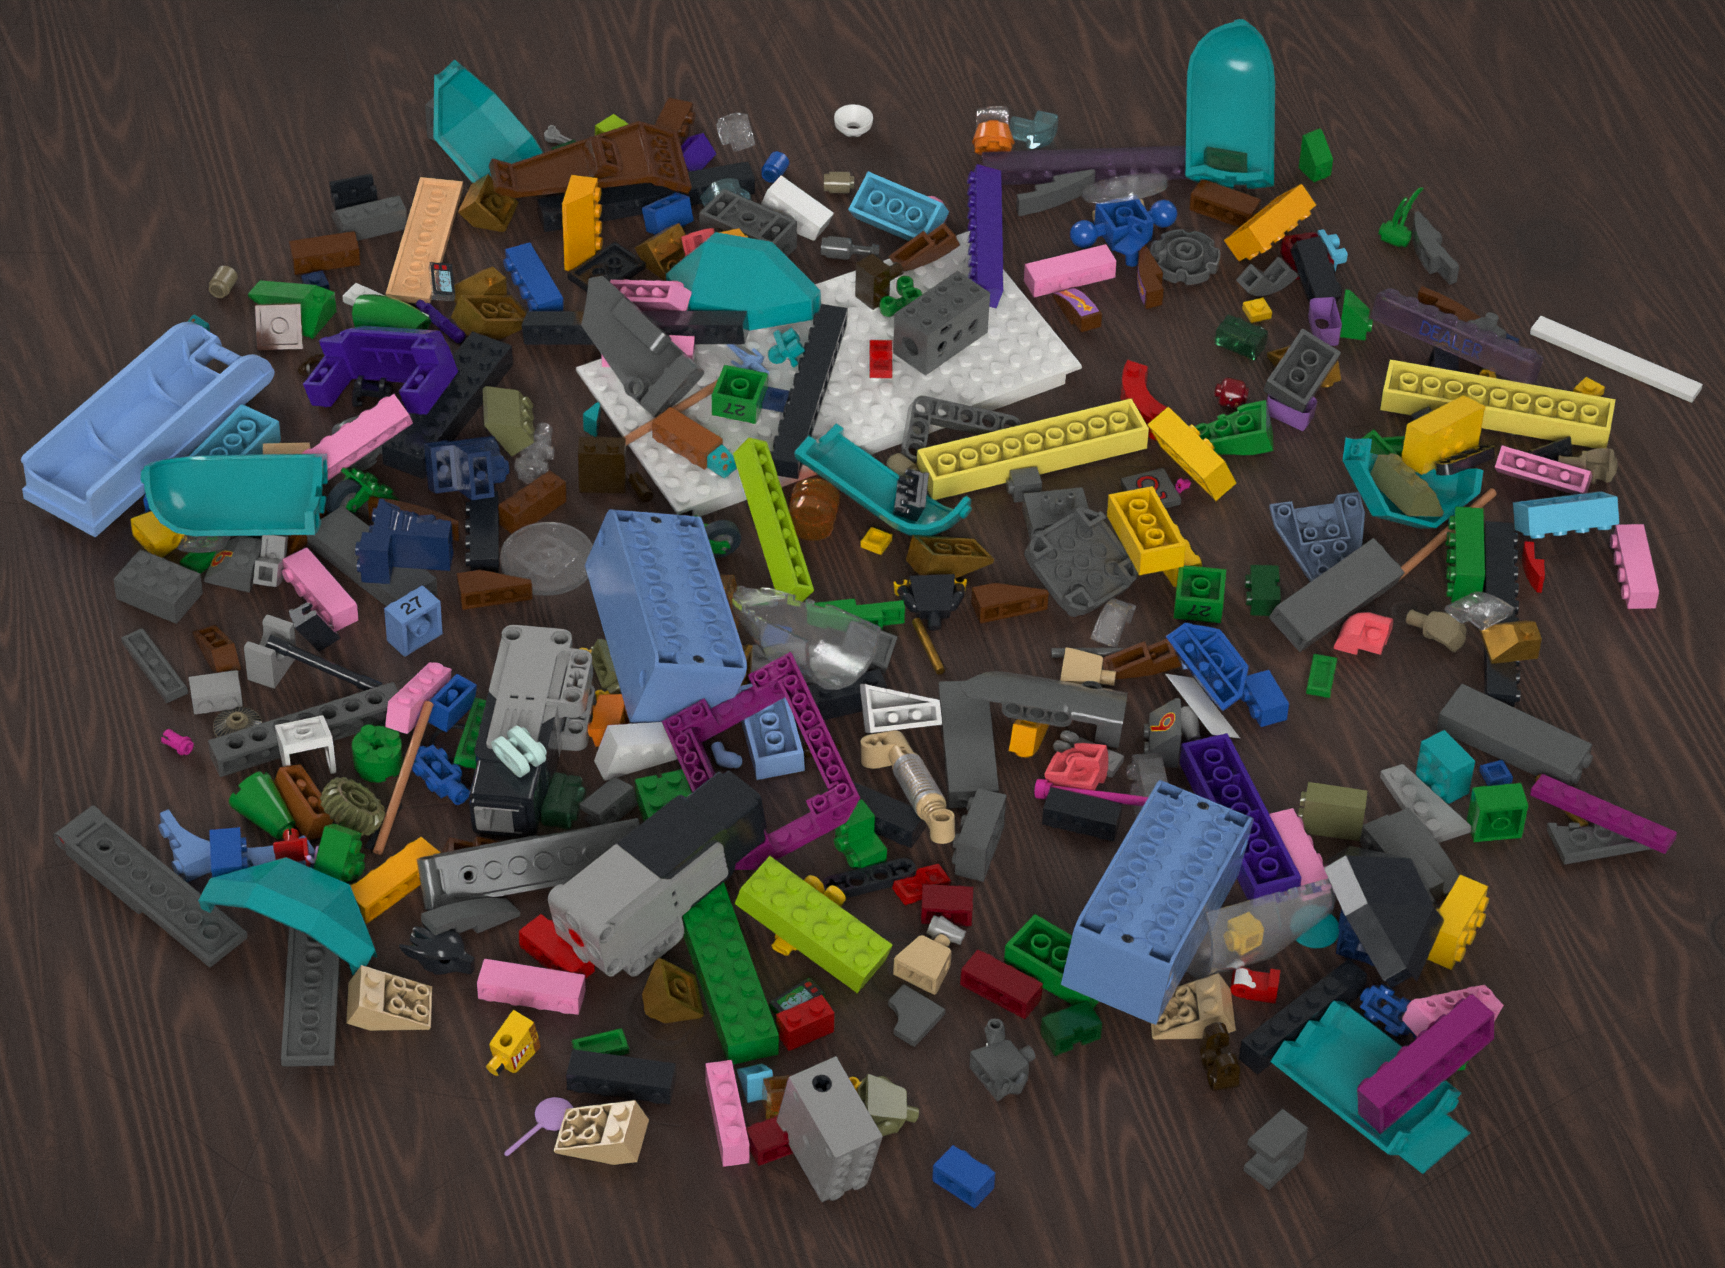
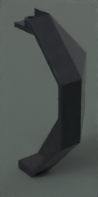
M1349 846L1328 858L1324 869L1347 920L1383 981L1386 980L1391 988L1410 977H1413L1417 982L1444 922V918L1422 872L1411 858Z

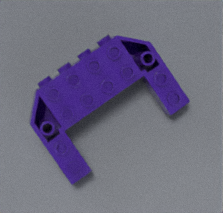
M359 326L346 329L331 337L320 339L319 343L325 356L303 385L312 406L331 407L352 379H357L358 375H364V380L380 381L382 377L386 378V381L405 383L399 390V393L408 413L427 414L458 373V369L450 348L440 331Z

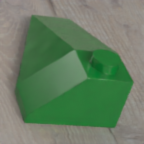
M260 280L248 293V297L257 304L301 303L302 335L312 339L336 313L335 292L317 285Z
M1266 400L1244 404L1237 407L1238 411L1225 416L1223 413L1217 416L1218 420L1209 424L1201 423L1194 426L1200 433L1199 437L1202 440L1207 438L1214 446L1213 450L1217 454L1255 455L1273 451V431Z

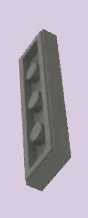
M143 628L121 637L124 647L166 703L188 694L186 685Z

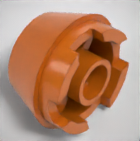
M998 120L980 123L972 140L975 153L987 156V153H998V156L1008 155L1011 153L1012 145L1015 143L1009 125Z

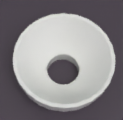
M845 105L835 112V126L846 136L858 137L872 127L873 114L868 108L861 105ZM856 126L858 127V129H851L848 127Z

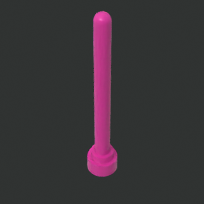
M1037 779L1035 784V798L1047 799L1050 787L1135 806H1144L1149 798L1054 786L1053 783L1046 779Z

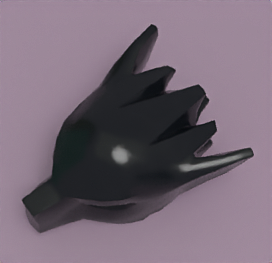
M424 924L425 928L415 926L413 928L414 932L410 934L412 945H399L400 950L407 957L419 961L424 970L433 972L434 975L452 972L472 974L475 970V958L465 952L460 934L453 929L434 935ZM440 960H451L446 964L440 962Z

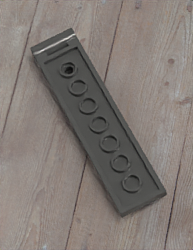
M90 806L53 834L55 843L62 850H66L67 856L137 914L142 912L208 967L211 968L247 939V932L216 906H214L211 913L202 910L198 901L201 894L102 814L96 806Z
M629 819L544 836L534 835L420 857L417 859L424 907L426 910L428 908L436 909L465 900L494 898L566 884L640 825L639 819ZM466 871L472 872L470 878H464Z
M289 927L281 1065L335 1066L341 958L308 934Z

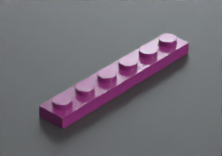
M1544 774L1540 776L1531 788V796L1666 854L1676 840V831Z

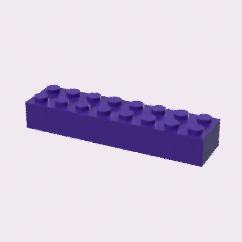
M1228 733L1183 743L1181 746L1180 765L1194 793L1254 818L1237 877L1252 909L1299 897L1302 877Z

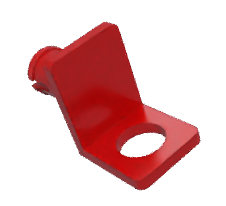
M291 828L292 835H289V829H286L283 833L284 841L273 843L275 859L287 857L296 862L305 861L306 866L311 868V863L306 858L307 855H310L307 837L299 839L298 830Z

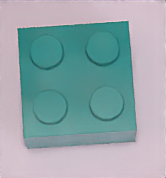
M1443 730L1421 741L1415 774L1445 803L1450 804L1469 794L1475 760Z

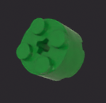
M365 725L352 741L354 769L362 779L379 783L386 781V778L392 775L394 778L400 773L403 765L401 738L398 731L384 726Z

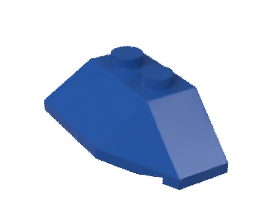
M1184 623L1166 636L1184 665L1222 711L1243 697L1249 666L1220 629Z

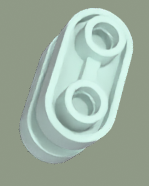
M515 726L507 731L509 740L500 736L491 742L496 756L518 777H522L530 772L528 763L537 767L546 761L545 755L547 752L545 747L540 742L536 743L524 727Z

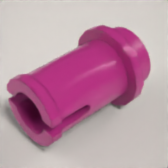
M167 729L163 733L168 739L161 737L163 744L176 749L180 755H188L194 747L191 738L187 736L182 737L171 729Z

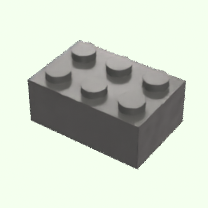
M1302 328L1267 380L1263 391L1286 406L1303 413L1337 363L1341 352Z
M141 549L113 579L116 599L175 624L179 622L203 594L200 573Z
M978 788L975 796L969 798L967 805L968 815H963L960 823L961 833H956L953 841V848H956L952 858V864H955V875L984 882L1004 829L1007 795Z

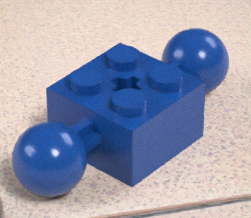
M1136 194L1097 203L1094 224L1087 220L1076 222L1070 230V239L1077 247L1088 248L1096 242L1097 237L1103 236L1110 249L1114 251V246L1129 233L1128 217L1132 215L1148 223V239L1152 241L1153 224L1161 228L1171 226L1176 221L1177 209L1172 202L1159 200L1147 212ZM1134 223L1135 229L1142 232L1141 226Z

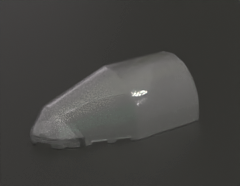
M738 586L736 592L733 593V614L766 659L772 662L792 652L804 679L823 689L839 690L853 684L867 671L876 655L881 627L829 604L825 605V608L814 605L815 600L807 599L806 603L795 600V595L771 588L761 587V591L751 588L744 589L745 586Z
M1329 878L1297 888H1291L1281 893H1273L1204 913L1208 932L1186 971L1195 978H1205L1271 959L1333 912L1337 896Z

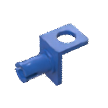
M1130 215L1128 217L1129 233L1114 246V250L1125 255V264L1127 266L1134 267L1138 264V251L1149 242L1148 223ZM1134 223L1141 226L1142 232L1135 229Z

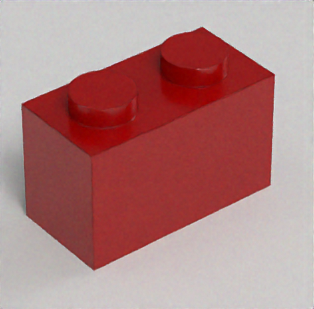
M823 995L776 1014V1029L779 1038L787 1050L791 1051L834 1032L835 1013Z

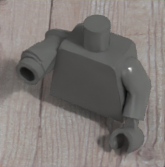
M996 1018L991 1019L984 1028L987 1039L986 1046L970 1052L969 1068L994 1099L999 1101L1008 1094L1019 1095L1028 1081V1063L1034 1060L1036 1056L1029 1045L1018 1050L1010 1040H1005L1003 1022Z

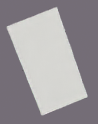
M1166 674L1212 735L1228 733L1229 737L1240 738L1194 678Z

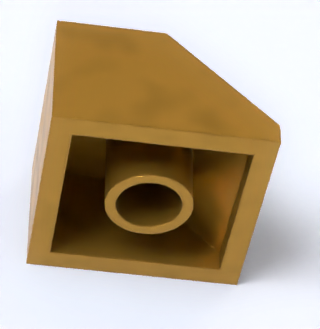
M487 174L471 184L458 213L473 227L504 232L519 202L512 197L501 196L495 193L492 178Z

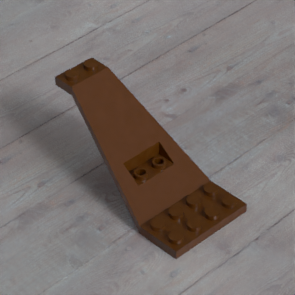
M641 121L593 137L589 136L587 139L513 164L493 158L489 163L494 192L501 196L512 198L566 192L571 175L598 178L599 188L652 183L656 186L667 187L676 192L680 191L687 194L692 188L677 132Z

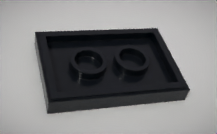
M614 242L568 272L567 278L588 292L589 278L604 276L609 282L610 280H629L646 268V262Z

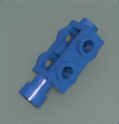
M434 745L427 748L425 746L419 747L412 766L415 775L421 776L431 792L434 791L440 798L448 795L455 805L464 803L469 798L470 791L461 783L462 771L458 764L454 763L451 765L445 750L442 748L437 750Z
M1381 984V986L1372 985L1371 988L1367 987L1360 997L1363 1003L1360 1008L1366 1011L1364 1013L1366 1018L1375 1023L1378 1020L1386 1024L1384 1029L1395 1036L1412 1033L1413 1038L1416 1039L1417 1036L1401 1018L1402 1014L1407 1011V1005L1411 1002L1404 997L1399 999L1393 995L1395 991L1384 984ZM1382 999H1385L1386 1002H1387V1005L1383 1006V1008H1382V1007H1381V1000H1382Z

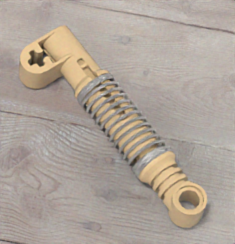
M892 730L863 737L860 741L861 764L871 769L892 765L893 773L914 811L929 827L930 839L940 844L953 841L955 838V815L952 811L946 809L944 796L923 760L918 754L913 752L904 735L900 731Z

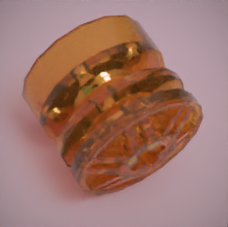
M808 478L795 484L788 510L797 537L818 541L831 535L840 504V494L829 482Z

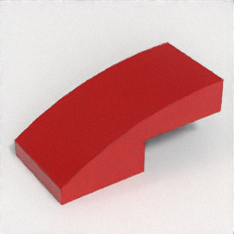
M870 340V378H892V340Z
M1525 541L1522 552L1523 570L1534 590L1542 593L1545 578L1544 559H1535L1534 542Z
M935 864L917 869L916 875L913 877L894 881L892 889L903 904L907 905L922 900L923 884L948 886L951 880L941 866Z

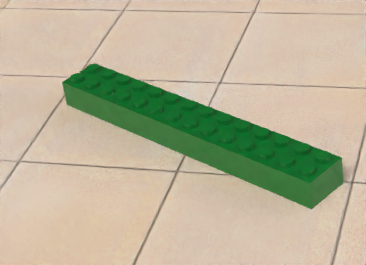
M683 769L662 773V778L653 775L635 779V797L643 822L676 796L683 795L687 797L691 794ZM723 882L681 917L684 926L683 937L726 1060H732L734 1065L778 1055L779 1035Z

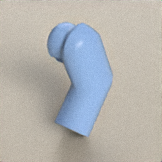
M721 742L712 744L711 749L719 766L739 768L742 765L741 756L734 752L725 751Z

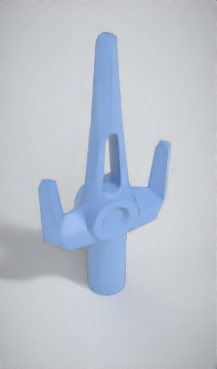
M726 344L744 362L740 365L731 360L733 365L739 368L768 373L769 375V371L761 365L764 356L755 348L752 351L757 356L749 355L734 344Z

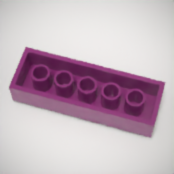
M1473 994L1469 995L1466 999H1460L1455 1004L1453 1010L1447 1015H1441L1430 1029L1420 1032L1412 1044L1402 1047L1394 1059L1383 1063L1378 1068L1376 1074L1370 1079L1365 1078L1357 1088L1358 1114L1379 1134L1383 1133L1494 1040V1012Z

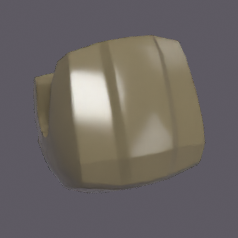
M1596 448L1583 451L1580 457L1559 455L1558 460L1560 463L1591 471L1592 479L1590 483L1595 484L1596 479L1607 483L1611 482L1618 468L1617 458L1615 457L1614 450L1611 448Z
M1413 609L1407 614V624L1423 629L1424 637L1444 644L1450 651L1456 652L1465 643L1467 629L1458 617L1439 611H1432L1427 616Z

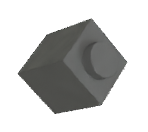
M1037 467L1010 470L1009 480H1006V490L1008 494L1012 495L1014 503L1023 502V494L1042 491V481Z

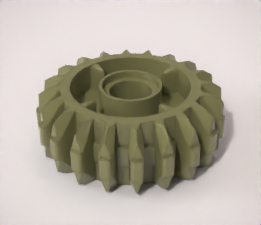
M345 777L332 779L324 787L320 797L321 806L325 808L324 812L330 815V819L336 821L337 825L362 833L361 836L364 834L370 835L375 830H378L386 815L384 806L381 805V801L375 797V794L371 793L368 788L363 787L361 783H356L353 779L348 780Z

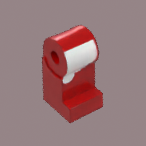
M1237 968L1232 972L1231 993L1236 997L1246 998L1247 1000L1276 1004L1280 970L1270 969V973L1252 971L1248 968Z

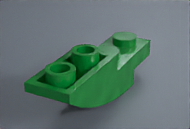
M855 599L809 603L807 620L808 624L819 628L848 633L853 620L883 631V626L904 623L905 605L903 600L856 605Z

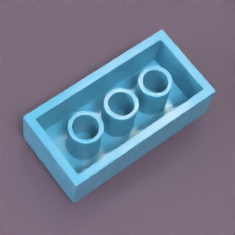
M867 172L848 209L856 219L907 241L912 240L922 231L928 235L944 223L949 213L943 203L871 172Z
M241 404L190 456L263 454V444L279 443L281 441L279 421Z
M1602 491L1513 502L1515 530L1522 532L1524 536H1531L1533 539L1544 538L1546 533H1553L1554 536L1567 535V531L1575 530V533L1589 532V528L1597 527L1598 530L1612 529L1611 525L1619 524L1617 496Z

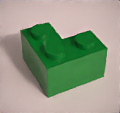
M862 799L858 801L848 821L835 828L834 838L836 849L839 852L842 851L846 856L849 866L852 869L855 868V870L887 862V848L874 832L875 815Z
M337 824L325 826L313 869L342 882L358 879L365 868V862H363L365 854L359 853L362 846V841H360L362 833Z

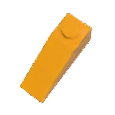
M1017 719L1013 724L1009 751L1016 752V755L1020 757L1033 756L1039 749L1049 725Z

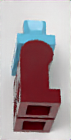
M1323 229L1318 230V233L1310 232L1284 236L1280 254L1284 261L1298 273L1290 249L1297 241L1320 236L1322 242L1327 246L1329 262L1333 264L1336 271L1337 264L1346 263L1348 256L1345 248L1338 249L1340 241L1337 234L1327 235Z

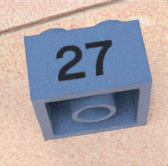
M423 585L384 608L387 641L404 657L443 634L440 600Z

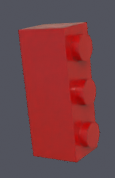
M542 914L519 930V947L547 969L583 974L585 979L595 972V965L590 961L587 963L583 962L576 955L573 947L557 935L553 921L548 920Z

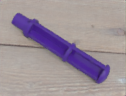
M421 299L416 302V307L421 312L428 314L429 318L432 319L431 322L453 339L455 343L464 341L465 333L430 303H426Z

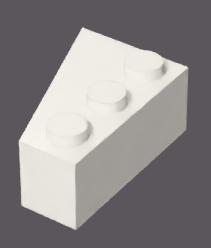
M780 176L767 190L761 203L764 207L796 220L797 234L813 241L827 228L834 214L783 176Z
M860 684L865 733L942 724L940 700Z
M662 722L607 725L594 762L604 781H607L613 777L617 778L676 760L677 756Z

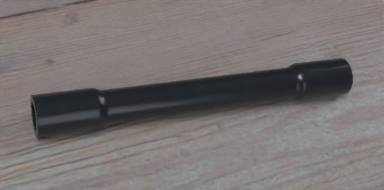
M270 635L265 647L275 650L278 654L298 660L353 684L363 691L383 684L368 676L360 675L300 649L274 635Z

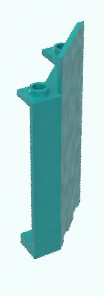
M1333 1000L1320 1021L1309 1020L1296 1041L1284 1040L1270 1061L1388 1155H1399L1422 1174L1471 1133L1448 1115V1112L1453 1111L1458 1105V1097L1462 1092L1446 1080L1381 1134L1358 1114L1357 1088L1365 1078L1370 1079L1376 1074L1378 1068L1383 1063L1394 1059L1402 1046L1345 1002Z

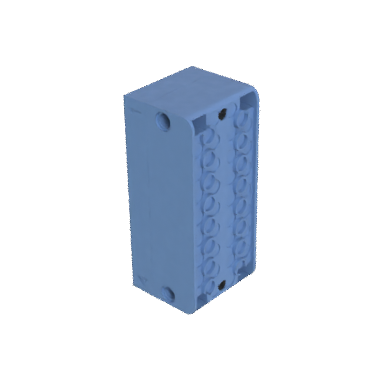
M608 510L585 563V568L629 721L631 723L661 722L704 698L711 708L734 698L745 677L747 661L702 518L699 516Z
M1159 780L1077 920L1061 985L1157 1025L1239 875L1254 818Z

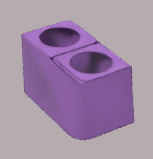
M1335 298L1311 299L1308 319L1312 334L1330 346L1338 345L1342 323ZM1325 319L1328 321L1329 326L1325 329H1320L1316 326L1315 320Z
M1268 394L1267 405L1269 415L1304 431L1314 418L1317 400L1313 397L1305 411L1301 413Z

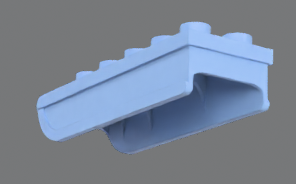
M183 322L173 326L22 456L21 463L24 466L27 484L22 488L24 499L93 537L98 536L145 494V487L141 482V470L144 469L145 465L157 460L188 456L241 404L245 405L271 382L275 373L274 369L266 359L258 355L252 354L242 357L222 347L218 336L196 323ZM215 358L229 367L219 374L205 367V365Z

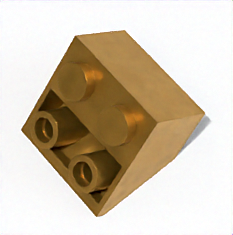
M680 223L667 227L635 247V250L640 259L646 262V268L663 281H666V273L680 259L685 257L681 237L686 236Z

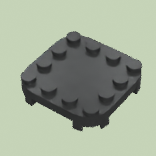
M1083 506L1076 508L1073 513L1045 530H1039L1028 543L1027 549L1024 552V556L1031 569L1058 605L1071 617L1088 614L1125 592L1136 580L1138 573L1125 548L1104 522L1106 516L1101 511L1097 513L1090 509H1084Z

